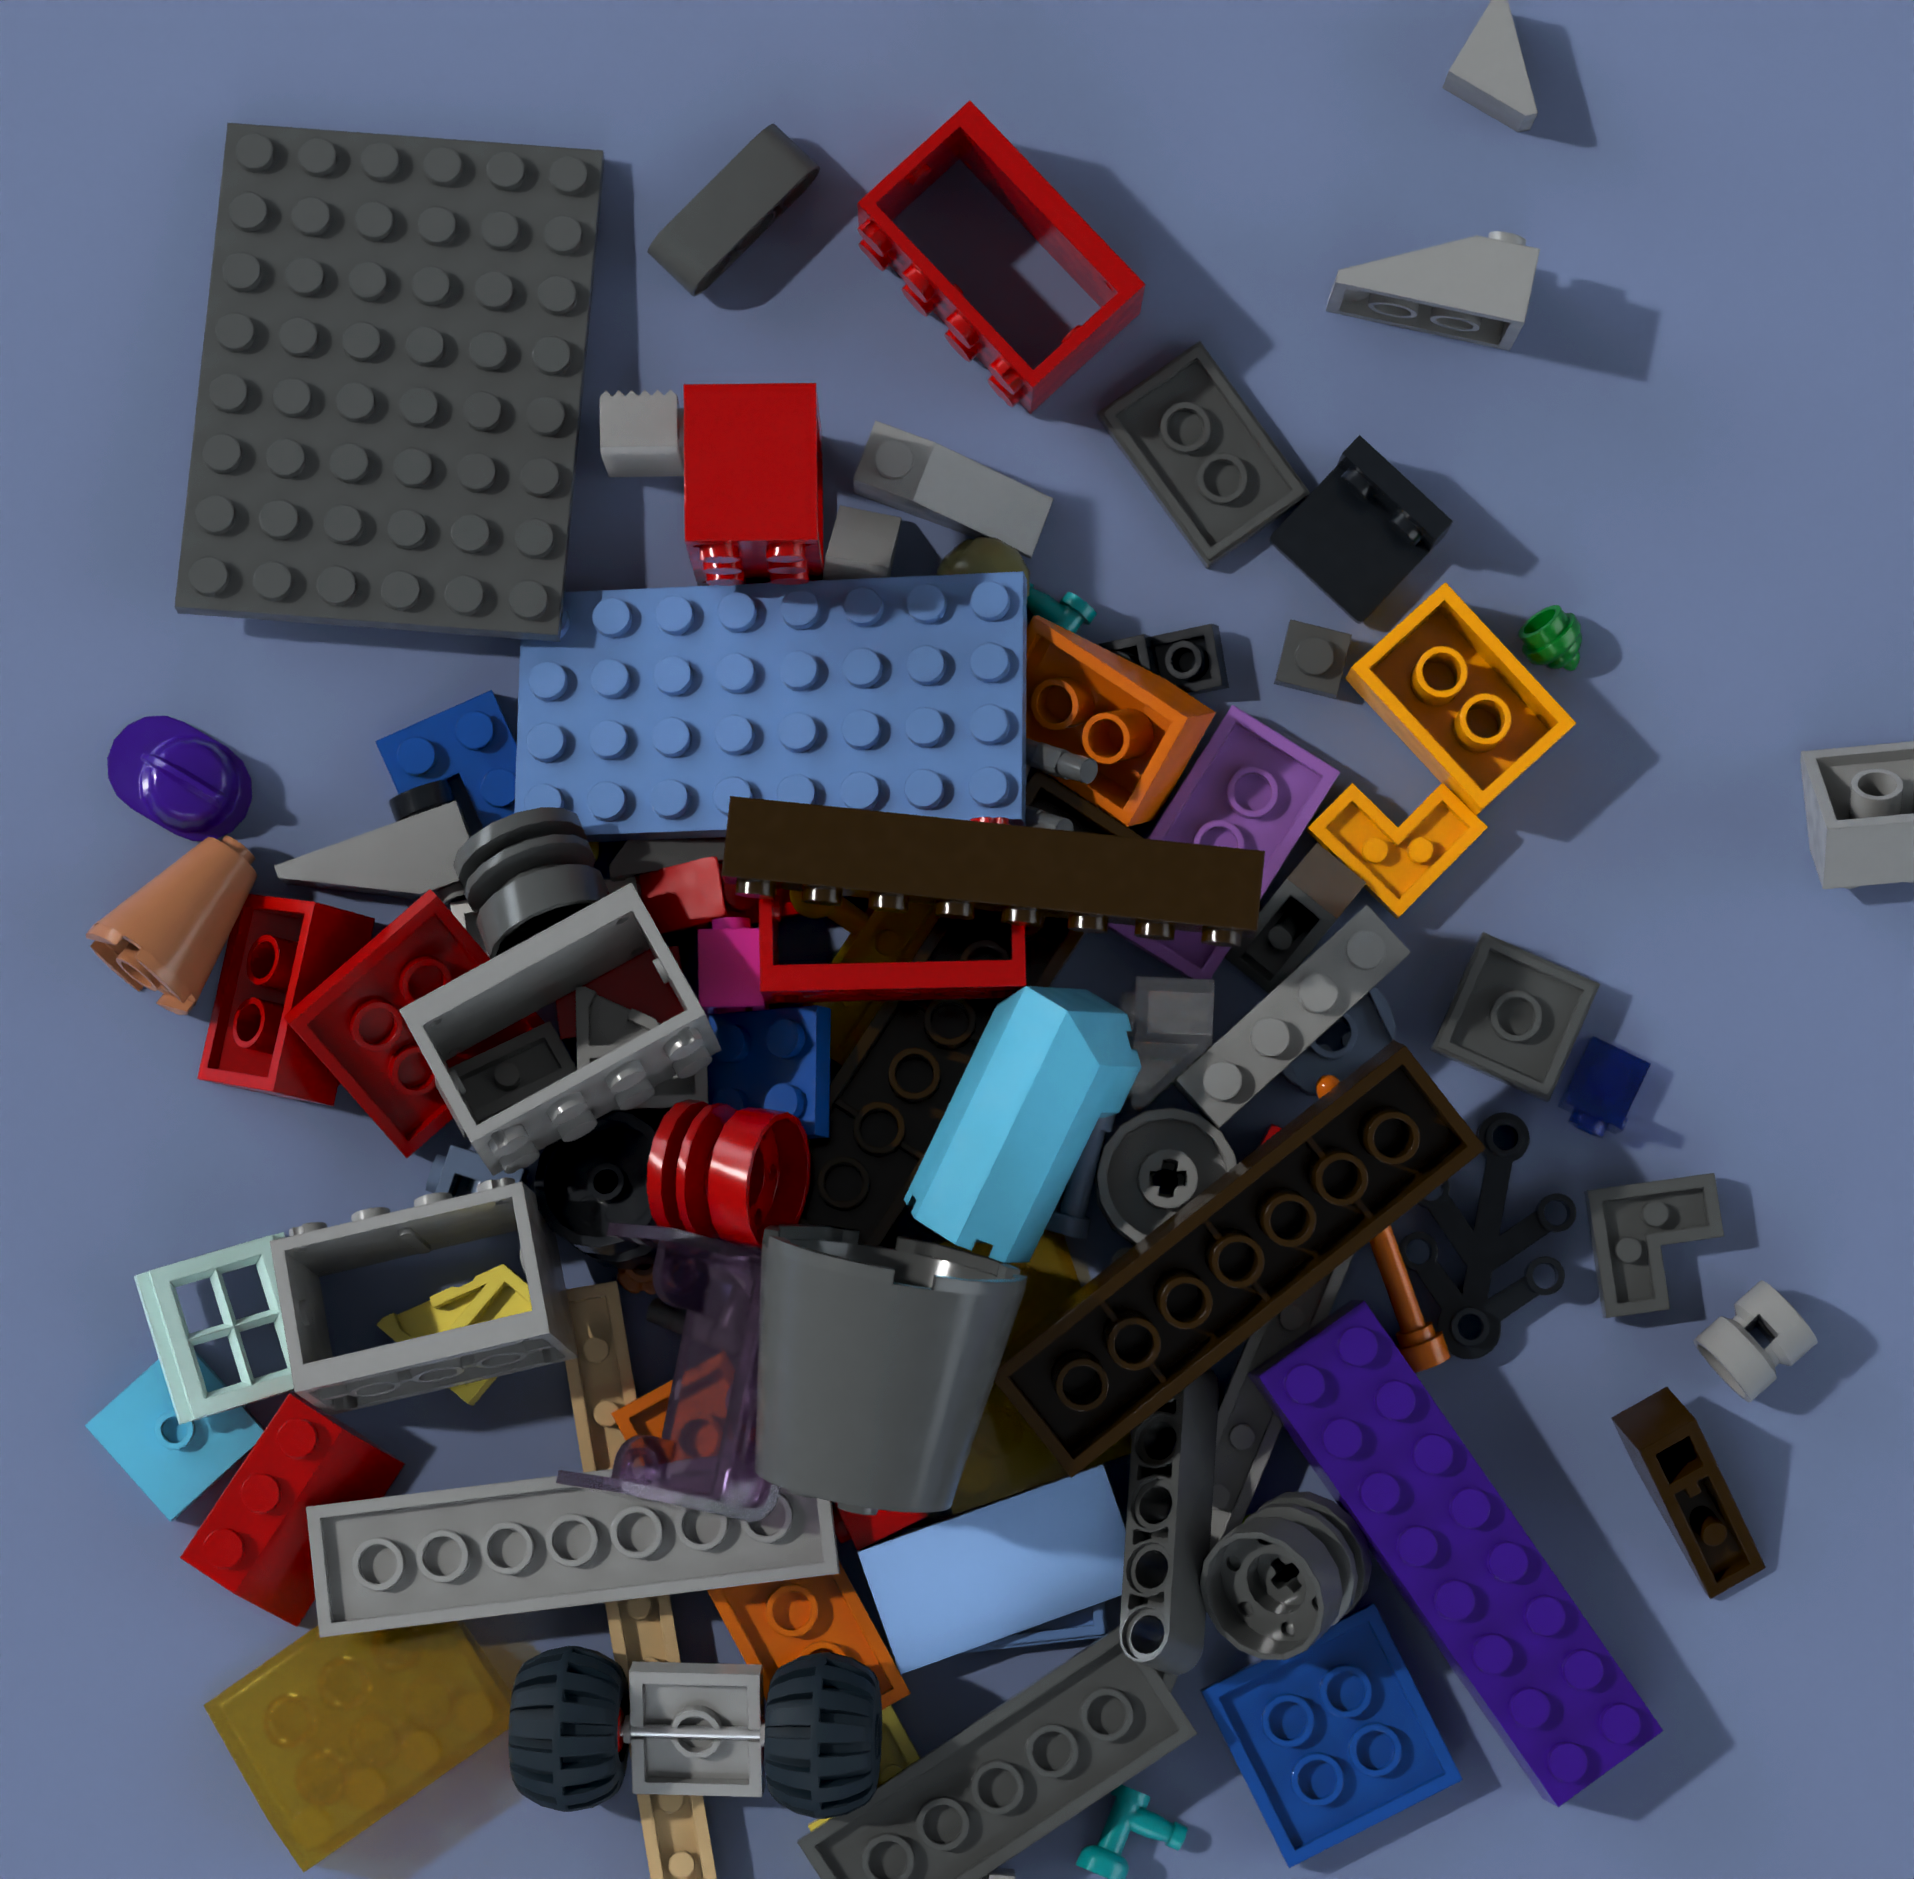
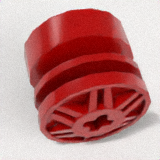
M692 1099L675 1103L663 1116L653 1138L647 1164L648 1202L651 1215L659 1230L671 1236L684 1238L694 1236L705 1241L720 1237L733 1245L761 1249L765 1227L775 1224H798L804 1210L810 1183L808 1139L799 1118L785 1111L754 1107L736 1110L727 1104L715 1103L710 1105L704 1101Z

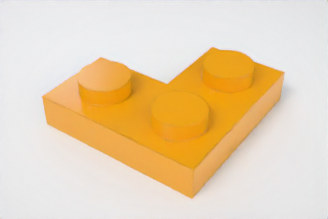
M1443 782L1399 827L1352 783L1306 831L1324 849L1366 882L1364 888L1394 918L1398 919L1488 826Z

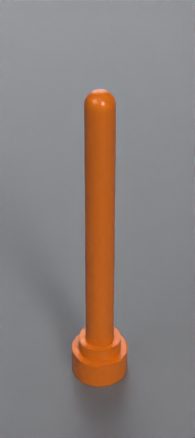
M1330 1074L1321 1076L1317 1080L1315 1087L1318 1098L1320 1099L1340 1083L1339 1079ZM1389 1225L1369 1242L1400 1327V1331L1395 1334L1399 1343L1396 1347L1414 1373L1447 1361L1451 1355L1442 1331H1435L1432 1322H1425L1392 1227Z

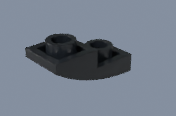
M1212 623L1156 636L1142 634L1097 644L1165 678L1189 695L1229 688L1219 626Z

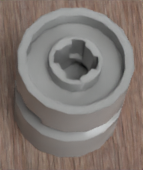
M1763 1280L1759 1281L1734 1303L1735 1316L1732 1319L1722 1316L1718 1317L1693 1340L1701 1355L1733 1391L1747 1402L1754 1400L1777 1379L1775 1367L1778 1364L1792 1366L1818 1343L1811 1328L1779 1292ZM1755 1327L1771 1342L1765 1349L1748 1333Z

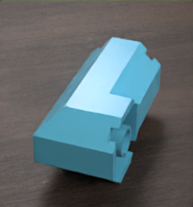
M1025 986L997 1003L904 1197L907 1206H914L911 1211L914 1219L953 1244L972 1251L976 1242L991 1244L993 1248L988 1257L1002 1263L1029 1262L1098 1119L1120 1113L1142 1067L1137 1049H1131L1126 1031H1132L1128 1014L1087 989Z

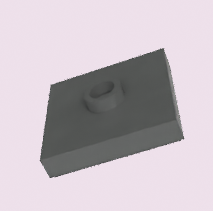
M1483 932L1477 941L1430 1050L1548 1102L1600 984Z

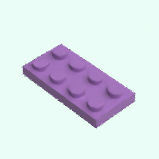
M1232 705L1148 839L1265 851L1261 888L1262 898L1340 774V771ZM1108 923L1109 930L1204 989L1230 947L1201 943L1202 933L1175 930L1174 940H1153L1134 936L1135 926Z

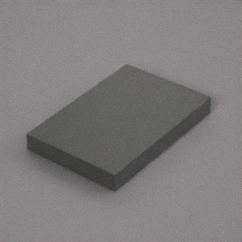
M1200 341L1097 412L1098 420L1206 569L1310 495L1309 490Z

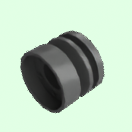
M540 807L517 812L492 822L478 831L457 851L453 866L462 887L465 889L464 894L472 911L478 913L476 924L490 959L610 894L600 870L593 868L596 859L576 813L564 808Z
M1285 1492L1265 1502L1256 1512L1247 1517L1243 1524L1235 1527L1216 1543L1204 1560L1200 1587L1205 1610L1216 1629L1238 1650L1262 1660H1287L1309 1649L1327 1632L1330 1626L1339 1622L1345 1614L1349 1613L1368 1590L1372 1563L1367 1540L1354 1518L1339 1505L1312 1492Z

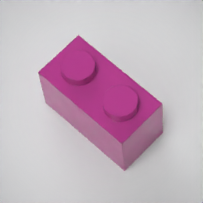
M750 918L712 919V929H698L699 1003L708 1020L709 1015L769 1010V1004H766L760 992L759 928L751 926Z

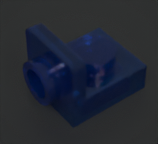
M1592 1036L1582 1053L1558 1107L1571 1113L1568 1119L1569 1124L1595 1137L1603 1138L1606 1130L1614 1134L1622 1132L1628 1122L1626 1116L1651 1063Z

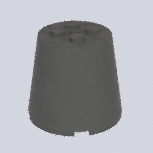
M775 1224L765 1227L761 1256L755 1473L762 1479L785 1488V1491L788 1493L837 1502L839 1509L856 1514L876 1515L878 1510L928 1513L949 1509L952 1506L1025 1292L1027 1276L1020 1275V1269L987 1256L907 1237L897 1236L895 1248L858 1243L860 1233L858 1229L811 1224Z

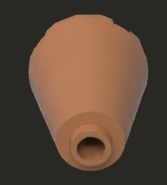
M224 836L221 841L213 837H207L97 921L86 933L87 939L95 940L90 947L112 971L138 992L143 987L152 991L159 990L163 995L156 1004L175 1014L188 1015L196 1005L257 879V873L251 866L255 860L254 855L244 845L230 836Z

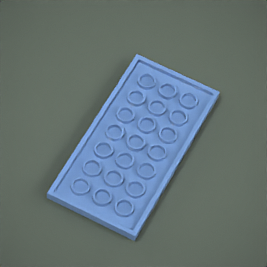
M1020 571L809 581L799 585L753 583L732 586L709 585L564 592L560 642L520 639L514 813L540 807L567 809L577 814L588 842L726 837L730 796L968 821L979 817H1005L1009 819V825L1026 826L1027 578L1024 572Z

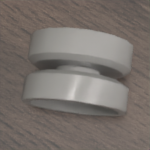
M1172 1107L1144 1111L1120 1125L1102 1149L1094 1178L1097 1205L1110 1228L1131 1245L1135 1246L1236 1166V1156L1223 1133L1199 1114ZM1163 1169L1173 1172L1177 1178V1187L1169 1194L1159 1193L1160 1186H1153L1155 1173Z

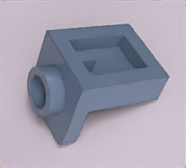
M450 1145L447 1157L437 1154L427 1179L426 1191L432 1193L447 1192L451 1193L454 1198L462 1176L470 1178L467 1191L473 1193L478 1192V1184L491 1179L513 1178L515 1183L523 1182L526 1185L530 1170L521 1168L515 1173L510 1174L505 1173L503 1170L493 1176L478 1153Z

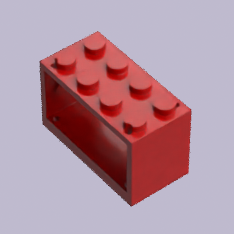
M970 100L857 203L859 221L857 229L863 237V240L858 245L863 253L869 257L878 269L884 271L890 266L905 281L906 285L901 290L908 301L925 317L933 311L949 328L944 336L950 345L968 362L972 361L975 357L978 358L993 374L987 380L989 385L1010 407H1014L1019 402L1031 414L1141 312L1146 284ZM959 159L1100 306V309L1082 326L1077 325L1063 338L1062 344L1034 370L967 301L960 287L957 284L952 285L892 221Z
M816 383L684 384L685 544L698 586H732L753 583L799 585L809 581L822 580L824 570L823 436Z
M1005 817L970 819V821L1009 825V819ZM776 889L775 899H759L760 992L766 1004L1005 999L1026 986L1025 926L1011 925L1012 960L779 965L778 922H781L780 896H778Z

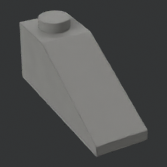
M876 420L853 478L854 494L973 538L980 536L998 538L1017 549L1020 555L1030 559L1033 556L1053 502L1052 497L936 442Z
M453 801L274 865L278 878L287 885L416 900L431 889L445 905H448L450 902L466 899L465 889L458 879L453 864L457 851L472 835L461 806L457 801Z

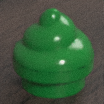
M1552 605L1537 612L1523 624L1518 632V636L1524 643L1522 646L1523 654L1533 665H1546L1550 669H1560L1563 667L1567 671H1574L1580 661L1579 649L1582 643V634L1580 632L1581 624L1573 613H1565L1559 605Z

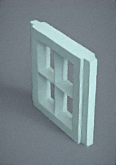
M284 1232L149 1270L134 1276L179 1425L294 1391L270 1241L285 1238ZM256 1264L269 1310L236 1320L222 1274ZM210 1278L224 1324L189 1333L175 1287ZM274 1322L287 1368L254 1378L240 1332ZM228 1336L241 1382L207 1392L194 1346Z

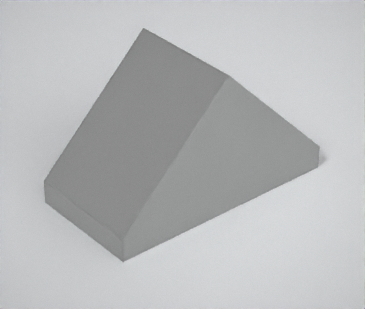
M1491 0L1449 69L1442 88L1516 132H1523L1531 129L1538 111L1508 0Z
M840 505L825 557L822 580L890 577L902 518Z

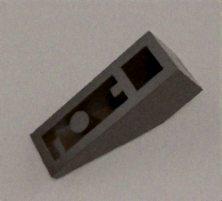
M1668 1387L1659 1390L1611 1418L1635 1469L1704 1592L1710 1599L1766 1568L1697 1420Z

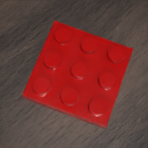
M429 889L282 1017L406 1158L410 1157L451 1121L453 1117L435 1086L434 1074L399 1009L489 961L490 957L441 899ZM534 1012L448 1059L446 1063L451 1068L544 1024V1021Z

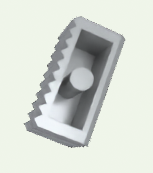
M671 389L665 395L657 390L651 396L644 390L638 396L631 390L625 396L618 390L612 396L606 390L600 396V455L606 467L608 477L684 476V408H680L678 397Z

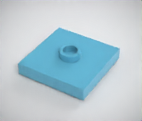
M195 1351L207 1392L227 1387ZM159 1359L85 1425L170 1522L179 1517L252 1450L265 1430L245 1406L179 1425Z

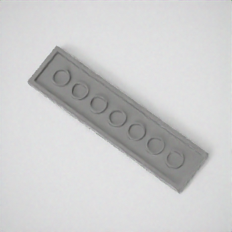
M755 1451L306 1507L320 1637L840 1574L832 1501L794 1495L785 1491V1488L762 1479L755 1473Z

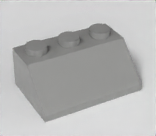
M1914 741L1801 751L1800 764L1809 846L1822 888L1851 889L1866 885L1899 882L1914 883Z

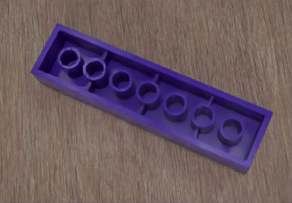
M1350 1300L1248 1373L1254 1385L1334 1500L1345 1512L1354 1518L1367 1540L1368 1548L1542 1799L1560 1807L1664 1731L1364 1300Z

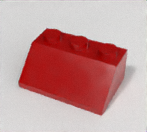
M249 894L229 935L197 1079L293 1100L334 1106L340 1082L282 1017L371 941L375 918L313 901Z
M289 1393L180 1558L233 1594L298 1627L316 1601L306 1507L384 1497L406 1463L335 1416L328 1415L298 1394Z

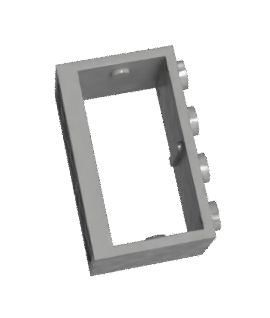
M632 882L399 1009L469 1141L493 1176L503 1170L505 1173L510 1174L515 1173L521 1168L528 1167L540 1156L539 1150L561 1138L564 1142L581 1138L596 1127L598 1123L597 1118L617 1107H620L621 1110H629L641 1105L653 1096L655 1086L675 1075L682 1079L697 1074L700 1069L707 1067L712 1062V1055L721 1051L703 1008ZM650 949L655 957L652 961L663 982H669L684 1012L479 1124L464 1096L467 1090L455 1069L451 1071L446 1061L576 990L575 987H582Z
M513 1178L491 1179L478 1184V1192L454 1198L451 1193L447 1192L427 1194L415 1199L414 1207L395 1212H390V1209L385 1207L368 1208L353 1213L351 1215L352 1222L327 1227V1224L324 1222L305 1223L299 1227H292L289 1230V1237L270 1241L295 1393L328 1415H335L578 1358L556 1233L551 1230L538 1210L536 1194L523 1182L515 1183ZM518 1230L521 1245L519 1251L520 1261L527 1278L532 1311L333 1357L319 1277L415 1254H425L432 1250Z

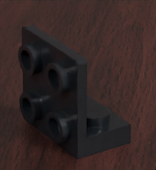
M1359 435L1342 453L1337 466L1273 532L1270 537V543L1353 621L1361 624L1444 538L1453 521Z

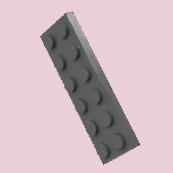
M1119 1625L879 1785L872 1800L865 1806L847 1815L828 1819L798 1839L797 1843L820 1879H981L1195 1736L1197 1732L1154 1668L1132 1661L1124 1654L1120 1646Z

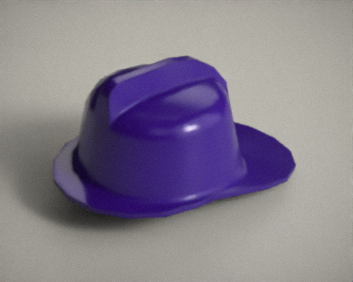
M148 716L127 725L114 739L107 757L108 779L115 794L131 809L175 835L191 841H203L207 837L218 839L233 832L246 818L252 801V781L243 761L228 747L183 721L168 716Z

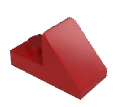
M716 856L662 868L658 871L635 877L638 895L662 937L698 934V929H712V919L723 917L750 918L751 926L757 928L759 927V899L735 895L736 885L724 883L721 876L723 864H718Z

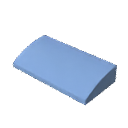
M1099 1464L1078 1472L1072 1478L1066 1476L858 1550L857 1553L901 1675L1121 1596L1126 1529L1103 1464Z

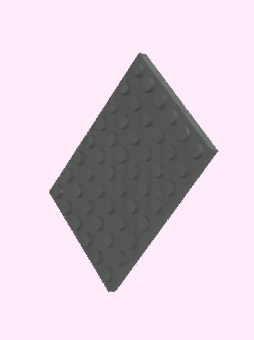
M227 123L174 606L178 614L560 642L605 162L603 150Z

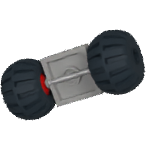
M579 1646L550 1649L527 1660L521 1666L514 1681L508 1733L512 1780L517 1790L523 1796L542 1807L562 1812L593 1808L611 1799L618 1793L625 1777L629 1744H631L632 1794L762 1797L765 1790L766 1772L767 1787L771 1796L789 1810L816 1819L847 1815L865 1806L872 1800L877 1789L882 1746L880 1684L875 1673L869 1667L851 1657L832 1652L801 1656L781 1666L773 1675L769 1686L766 1717L764 1719L763 1665L633 1661L629 1670L628 1687L627 1677L622 1667L616 1661L598 1651Z

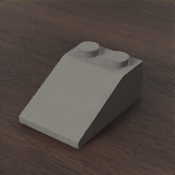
M1494 231L1490 232L1488 237L1476 235L1340 269L1332 286L1326 311L1510 351L1525 323L1540 249L1525 246L1526 239L1519 235Z

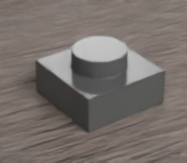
M1290 619L1274 684L1335 699L1338 694L1352 634Z

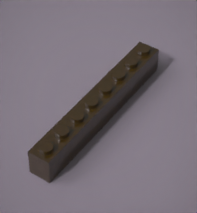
M730 796L721 876L724 883L736 885L735 895L748 898L775 899L776 889L802 891L801 901L816 905L841 906L842 896L869 898L868 908L883 912L907 913L910 902L935 905V916L950 919L973 920L975 909L1002 912L1001 922L1011 925L1038 927L1041 926L1042 916L1068 919V929L1078 932L1107 933L1108 923L1135 926L1134 936L1145 939L1174 940L1175 930L1202 933L1201 943L1221 947H1241V938H1254L1258 929L1265 851Z

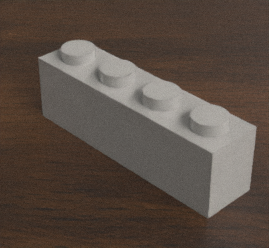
M1366 905L1174 1081L1173 1086L1204 1119L1219 1129L1400 964L1411 951L1375 912Z

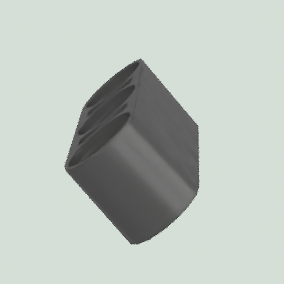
M771 124L755 136L659 232L649 246L648 253L695 297L706 290L804 193L817 177L820 167L777 125Z

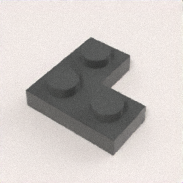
M1714 1173L1584 1191L1603 1318L1670 1309L1661 1245L1724 1237Z

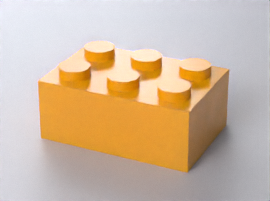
M1446 582L1357 661L1345 677V680L1441 783L1443 782L1476 816L1562 739L1576 724L1569 714Z

